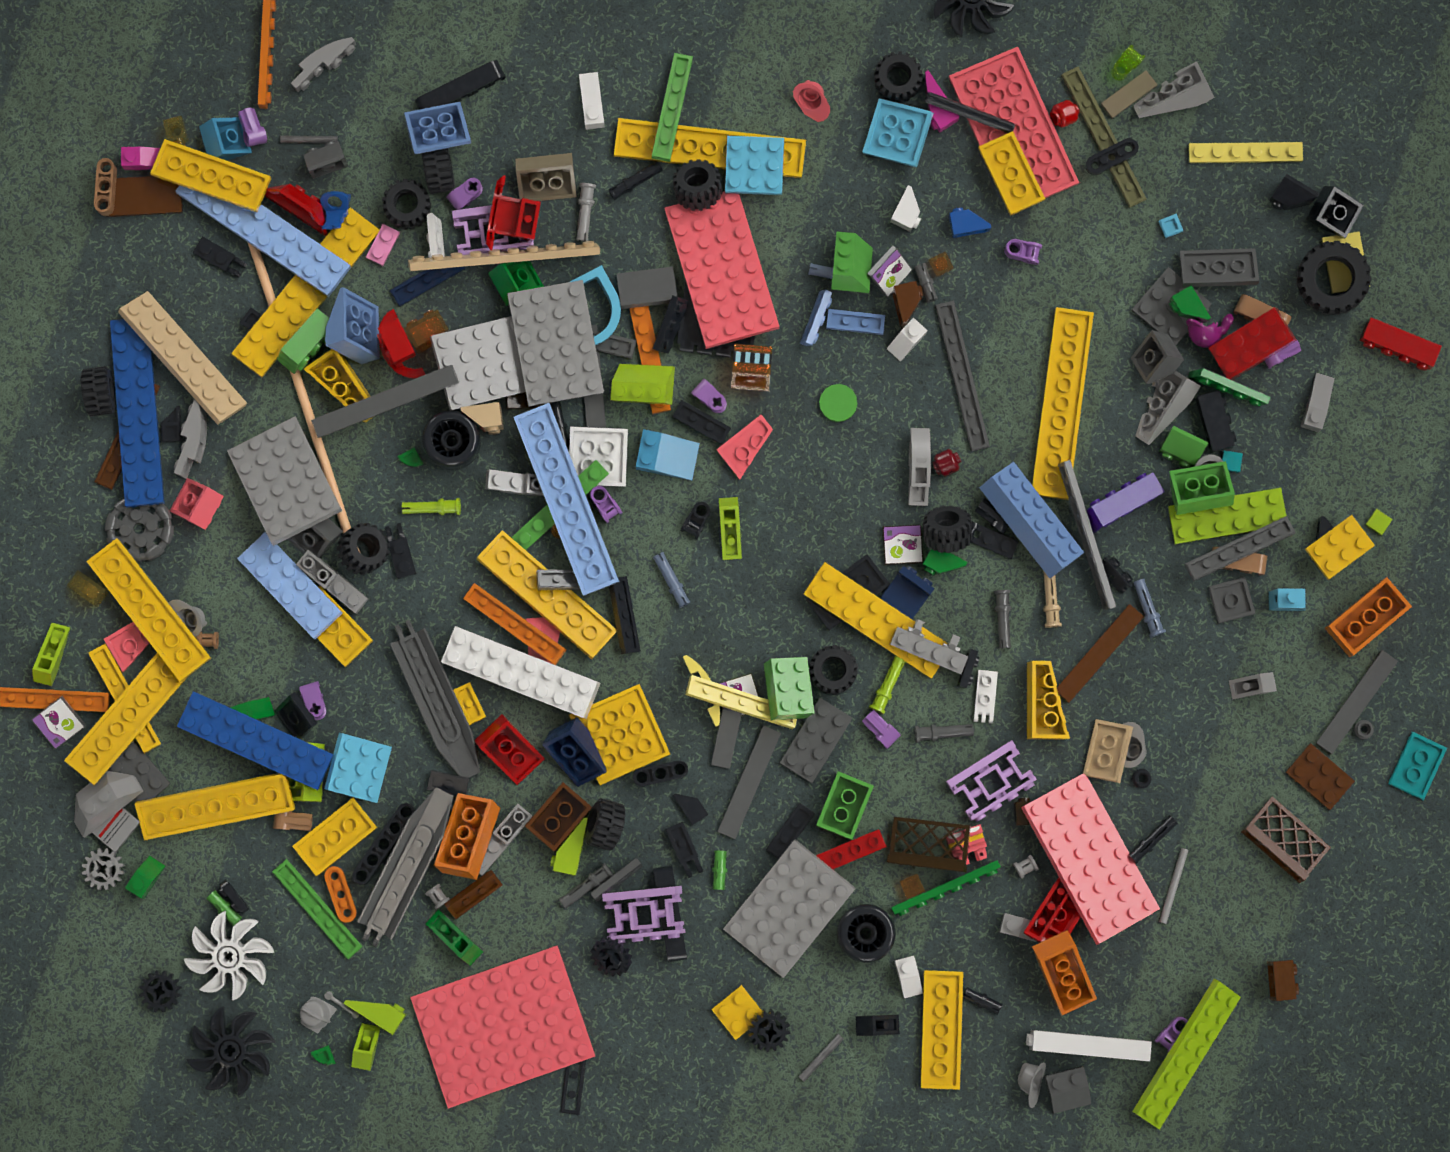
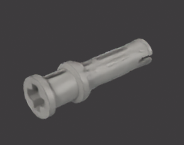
M580 183L581 192L580 199H578L580 211L576 240L588 241L591 206L595 203L593 194L596 185Z

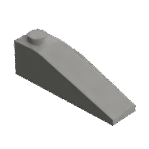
M1195 62L1175 73L1177 78L1171 83L1164 81L1158 93L1150 92L1133 106L1138 117L1142 118L1196 107L1213 99L1214 95L1198 63Z
M1177 371L1153 382L1152 386L1156 387L1153 398H1147L1146 403H1149L1148 413L1142 414L1135 436L1150 445L1191 403L1201 387L1199 384Z

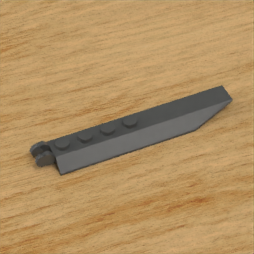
M409 619L406 621V626L411 635L404 637L401 626L399 624L396 625L395 629L400 640L390 643L437 749L459 776L469 778L480 773L472 730L426 629L423 628L415 632Z
M436 787L408 819L357 921L367 925L362 938L363 941L366 942L369 939L372 929L378 932L373 941V946L375 947L378 946L384 934L389 939H393L444 836L453 795Z

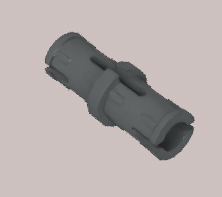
M922 263V266L921 264L915 266L914 269L920 281L918 284L921 285L926 302L936 301L938 297L933 287L934 281L933 278H930L926 263Z

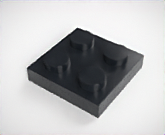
M296 692L290 694L274 710L289 733L298 739H302L317 724L313 714L309 712L303 700Z

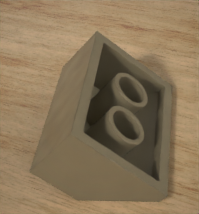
M572 153L515 159L520 199L545 201L577 197Z

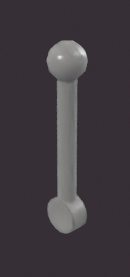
M328 991L325 993V999L334 1001L351 1013L353 1018L359 1017V1013L333 997L332 992Z

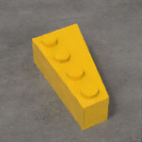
M333 349L304 368L307 373L315 378L344 406L371 397L344 355Z
M1051 661L1027 662V739H1070Z

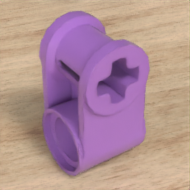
M470 178L451 191L446 198L456 210H461L465 205H470L473 200L480 196L483 187L478 179ZM470 185H477V191H469L471 189Z
M1012 239L1006 244L1004 253L1010 259L1038 265V255L1042 245L1036 242ZM1015 245L1018 248V252L1012 253L1009 246Z
M704 378L691 392L694 397L696 396L701 403L705 404L713 412L722 413L725 411L727 404L724 396ZM721 400L722 406L717 405L716 407H714V401Z
M596 486L592 489L591 500L606 523L618 513H623L604 487ZM601 490L604 492L605 496L602 500L594 498L593 495L596 491Z
M318 681L299 687L305 706L313 714L315 720H321L326 715L323 694H321ZM315 706L321 708L318 710V714L312 712L315 710Z
M1180 1016L1172 1019L1168 1026L1157 1036L1155 1042L1161 1043L1169 1052L1181 1031H1177L1175 1028L1176 1022L1183 1020L1186 1025L1187 1019Z

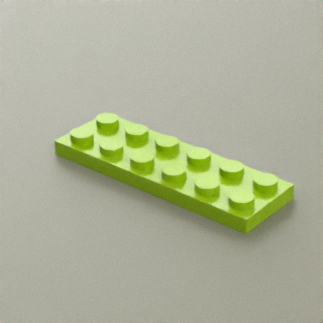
M1281 488L1235 495L1234 503L1231 506L1180 515L1176 514L1174 505L1168 506L1174 544L1253 532L1286 516Z

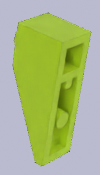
M738 497L719 498L723 560L742 559Z
M51 623L32 669L34 682L49 686L53 685L59 670L70 627Z
M583 818L558 849L556 855H552L550 866L553 867V871L576 876L588 818Z
M345 1000L343 1003L392 1035L395 1034L407 1015L404 1013L405 1009L396 1003L394 1006L391 1004Z

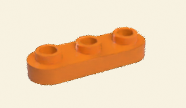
M332 866L326 870L324 875L338 918L342 922H352L357 916V909L345 874L341 868ZM334 872L338 874V879L336 880L331 878ZM339 891L345 893L343 898L338 897ZM346 909H349L351 911V914L348 917L344 915V911Z

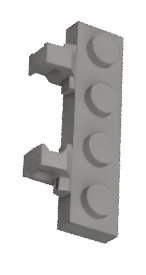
M916 619L913 628L908 627L907 630L896 627L889 645L958 674L962 673L968 656L959 653L960 648L957 647L960 640L959 636L952 634L948 644L943 643V645L923 638L924 634H921V628L925 622Z

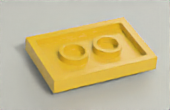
M1350 515L1305 550L1327 580H1329L1375 545L1353 515Z

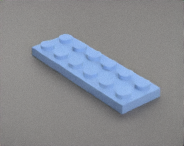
M266 532L237 558L313 639L322 634L342 614L339 608L277 544L274 546L271 544Z

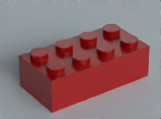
M1274 307L1210 346L1209 350L1226 378L1234 380L1297 340L1278 308Z

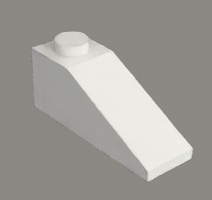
M598 72L579 74L586 130L604 128Z

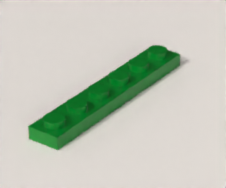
M998 860L897 904L891 907L894 915L898 913L900 917L909 913L908 908L916 906V908H920L927 904L926 900L934 898L935 901L944 897V892L951 890L952 893L962 889V884L969 882L971 885L980 881L979 877L984 874L989 877L998 873L997 869L1001 866Z

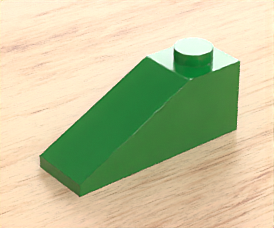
M439 909L427 921L426 925L468 965L471 966L483 953Z

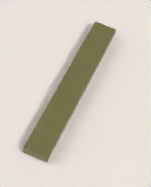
M1079 66L1061 74L1099 150L1102 151L1118 143ZM1113 155L1108 156L1110 160H1115ZM1127 161L1109 169L1129 208L1146 200Z

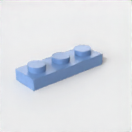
M828 290L819 292L800 344L811 346L816 343L819 333H817L818 329L825 321L824 313L832 302V292Z
M828 309L826 329L883 335L885 315Z

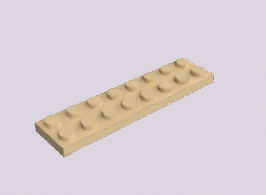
M148 291L119 309L118 313L217 425L247 405V402Z

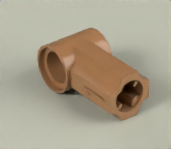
M292 811L275 814L273 829L311 831L313 815L294 813Z

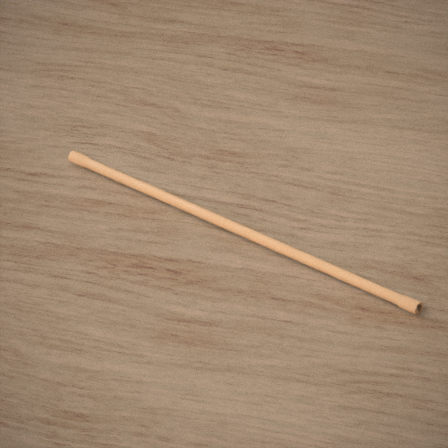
M248 243L269 307L276 297L260 250ZM298 370L295 374L290 371L322 471L342 509L341 512L337 513L341 529L345 533L351 526L322 438L317 437L311 421L315 419L300 371Z

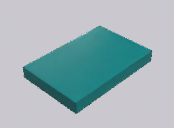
M1412 731L1388 784L1424 800L1447 748Z

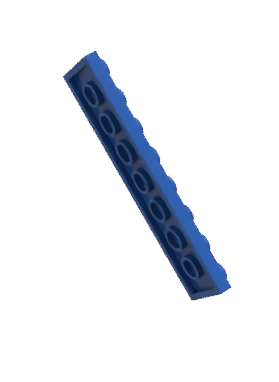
M194 691L177 727L316 790L319 789L334 755Z

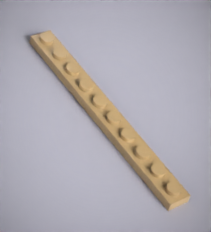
M585 241L582 245L565 243L564 246L557 247L555 244L545 245V248L528 246L525 250L508 248V251L500 252L499 249H493L492 251L489 250V253L471 251L468 255L451 253V256L443 257L442 254L432 255V258L414 256L412 257L413 259L408 260V267L410 271L599 255L600 247L594 241Z

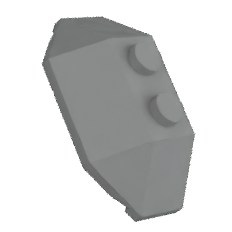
M107 771L95 786L89 783L76 794L74 823L84 838L144 790L134 775Z

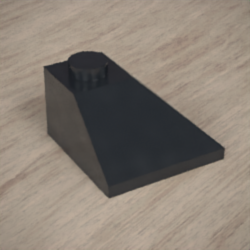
M1286 174L1269 201L1278 210H1289L1311 205L1319 193Z

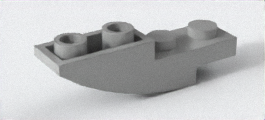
M352 37L327 44L310 54L299 64L302 72L291 82L292 87L297 92L300 90L304 91L309 87L310 80L314 76L318 77L323 72L324 66L329 71L332 68H338L342 63L341 59L345 55L349 56L355 50V40Z
M195 399L188 408L186 421L181 426V435L186 438V441L182 444L181 455L174 465V473L185 479L189 475L193 461L201 463L207 438L206 412Z
M910 428L908 505L928 506L931 477L930 428Z
M487 470L485 489L510 494L544 496L535 474Z
M307 550L296 565L324 589H327L354 613L357 614L369 600L353 584L311 551Z
M519 804L514 807L491 835L479 872L481 876L486 873L533 817Z

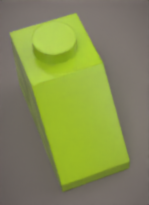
M361 1024L353 1050L351 1067L371 1071L381 1027Z

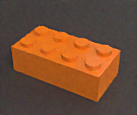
M1386 577L1327 625L1325 629L1349 657H1352L1412 606Z
M458 793L434 866L445 874L477 880L500 807L491 799Z
M1068 930L1032 946L1052 998L1061 1015L1097 1000L1076 944Z

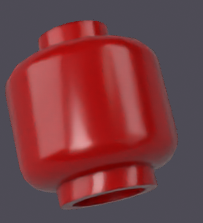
M1070 100L1060 102L1051 109V121L1054 125L1061 128L1073 124L1078 119L1079 108Z

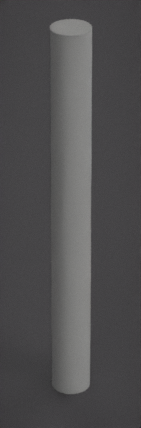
M1184 848L1180 850L1159 922L1167 924L1189 851Z

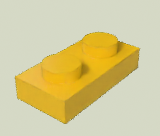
M470 682L453 690L469 725L486 718Z

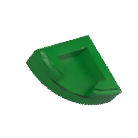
M415 448L397 456L407 466L418 467L424 465Z
M329 1045L310 1052L312 1057L320 1063L326 1065L336 1063Z

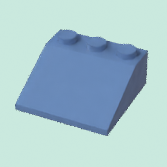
M460 102L404 113L414 154L471 143Z
M344 287L340 288L326 326V346L361 365L380 359L379 339L377 337V334H379V307Z

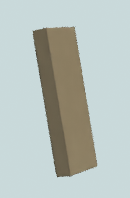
M1146 70L1103 101L1101 106L1113 119L1157 87V83Z

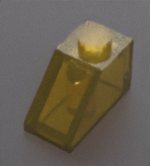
M77 570L67 584L70 589L96 607L100 606L109 591L79 570Z

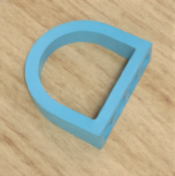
M602 265L570 281L583 280L585 285L597 279L610 303V321L601 333L594 336L595 346L601 344L612 335L619 323L621 314L619 297Z

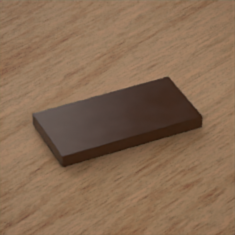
M155 176L117 178L114 211L106 217L183 213L182 197L175 192L179 185ZM105 184V191L109 189L110 184Z

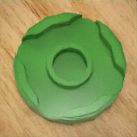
M831 385L821 394L819 401L820 410L830 421H846L856 411L857 397L853 390L846 385Z

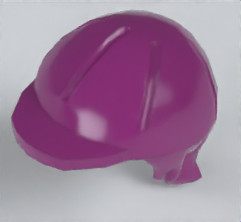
M1227 314L1220 326H1218V322L1204 326L1202 322L1200 323L1189 318L1186 320L1189 336L1195 345L1209 348L1219 342L1222 335L1228 332L1234 318L1232 314Z

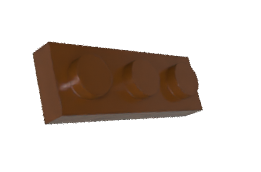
M490 870L444 905L453 917L457 919L503 884L494 872Z

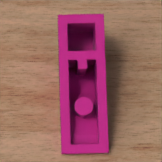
M929 70L926 71L924 75L926 95L928 92H932L947 98ZM927 103L928 111L934 113L930 123L933 130L937 129L940 133L959 121L960 116L958 114Z
M121 147V166L124 170H152L160 148Z

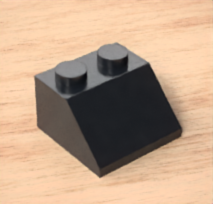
M1324 186L1306 219L1330 233L1346 238L1364 205L1334 186Z

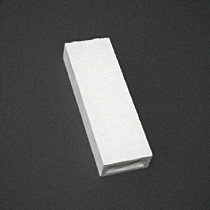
M1031 1030V1033L1027 1034L1026 1045L1033 1051L1150 1061L1152 1042L1145 1040Z

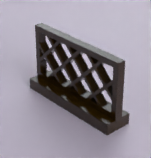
M894 817L890 853L887 862L967 872L966 862L971 826ZM898 821L906 822L910 827L902 835L897 830ZM920 824H925L929 831L920 837L915 828ZM939 826H943L948 832L941 839L933 832ZM958 828L966 829L965 837L958 842L952 833ZM913 831L918 840L909 845L904 837ZM932 833L937 842L929 848L923 839ZM950 835L957 844L947 850L942 841ZM902 839L908 848L902 853L895 852V844ZM921 841L927 850L918 855L912 848ZM940 844L946 852L940 857H935L931 850ZM958 846L963 851L962 860L954 859L950 854Z

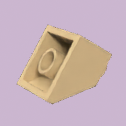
M499 402L461 407V412L471 418L476 426L484 432H489V435L499 434L500 430H504Z

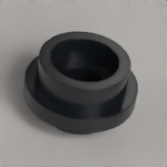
M1145 769L1136 770L1132 775V782L1138 788H1146L1151 783V774ZM1140 775L1145 777L1144 782H1139L1138 777Z

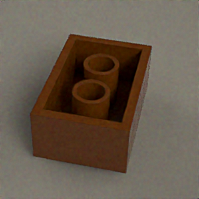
M562 782L525 827L556 852L593 807Z

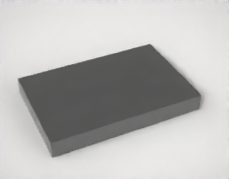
M673 267L617 273L621 309L670 303L672 295L677 296Z

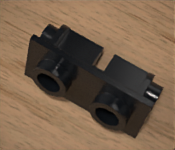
M1108 555L1102 560L1107 578L1112 574L1115 576L1110 583L1118 592L1124 593L1128 589L1126 585L1129 588L1133 585V578L1127 571H1122L1119 567L1121 565L1114 556Z

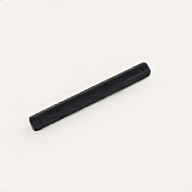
M928 92L926 95V103L1006 133L1012 132L1015 128V124L943 96Z

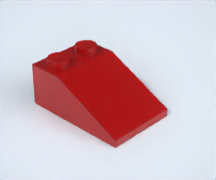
M503 714L474 740L478 747L516 785L525 779L545 759Z

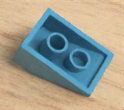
M643 429L636 470L692 481L700 443Z

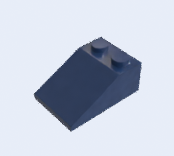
M578 717L549 731L542 746L577 787L607 772L589 730Z

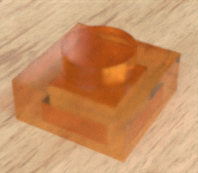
M946 252L928 260L936 277L954 269Z
M918 874L900 881L907 899L925 892Z

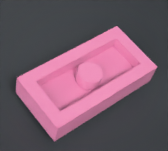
M382 224L366 258L384 266L400 232Z

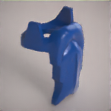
M331 191L321 196L320 202L326 211V223L322 226V229L341 228V223L344 222V218L348 215L351 194ZM336 196L342 201V205L334 207L328 203V198Z

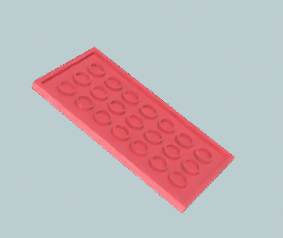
M1018 47L949 75L948 78L961 104L1015 124L1013 132L1045 198L1079 184L1078 178ZM967 118L979 146L1007 134L1004 131Z
M725 191L720 194L721 198L716 200L717 203L714 206L710 205L709 209L703 208L702 211L698 209L692 211L690 208L686 209L680 204L665 207L669 227L706 349L779 329L777 316L740 195L725 193Z
M1084 773L1021 807L1096 945L1160 909L1134 860L1129 856V851L1091 782Z

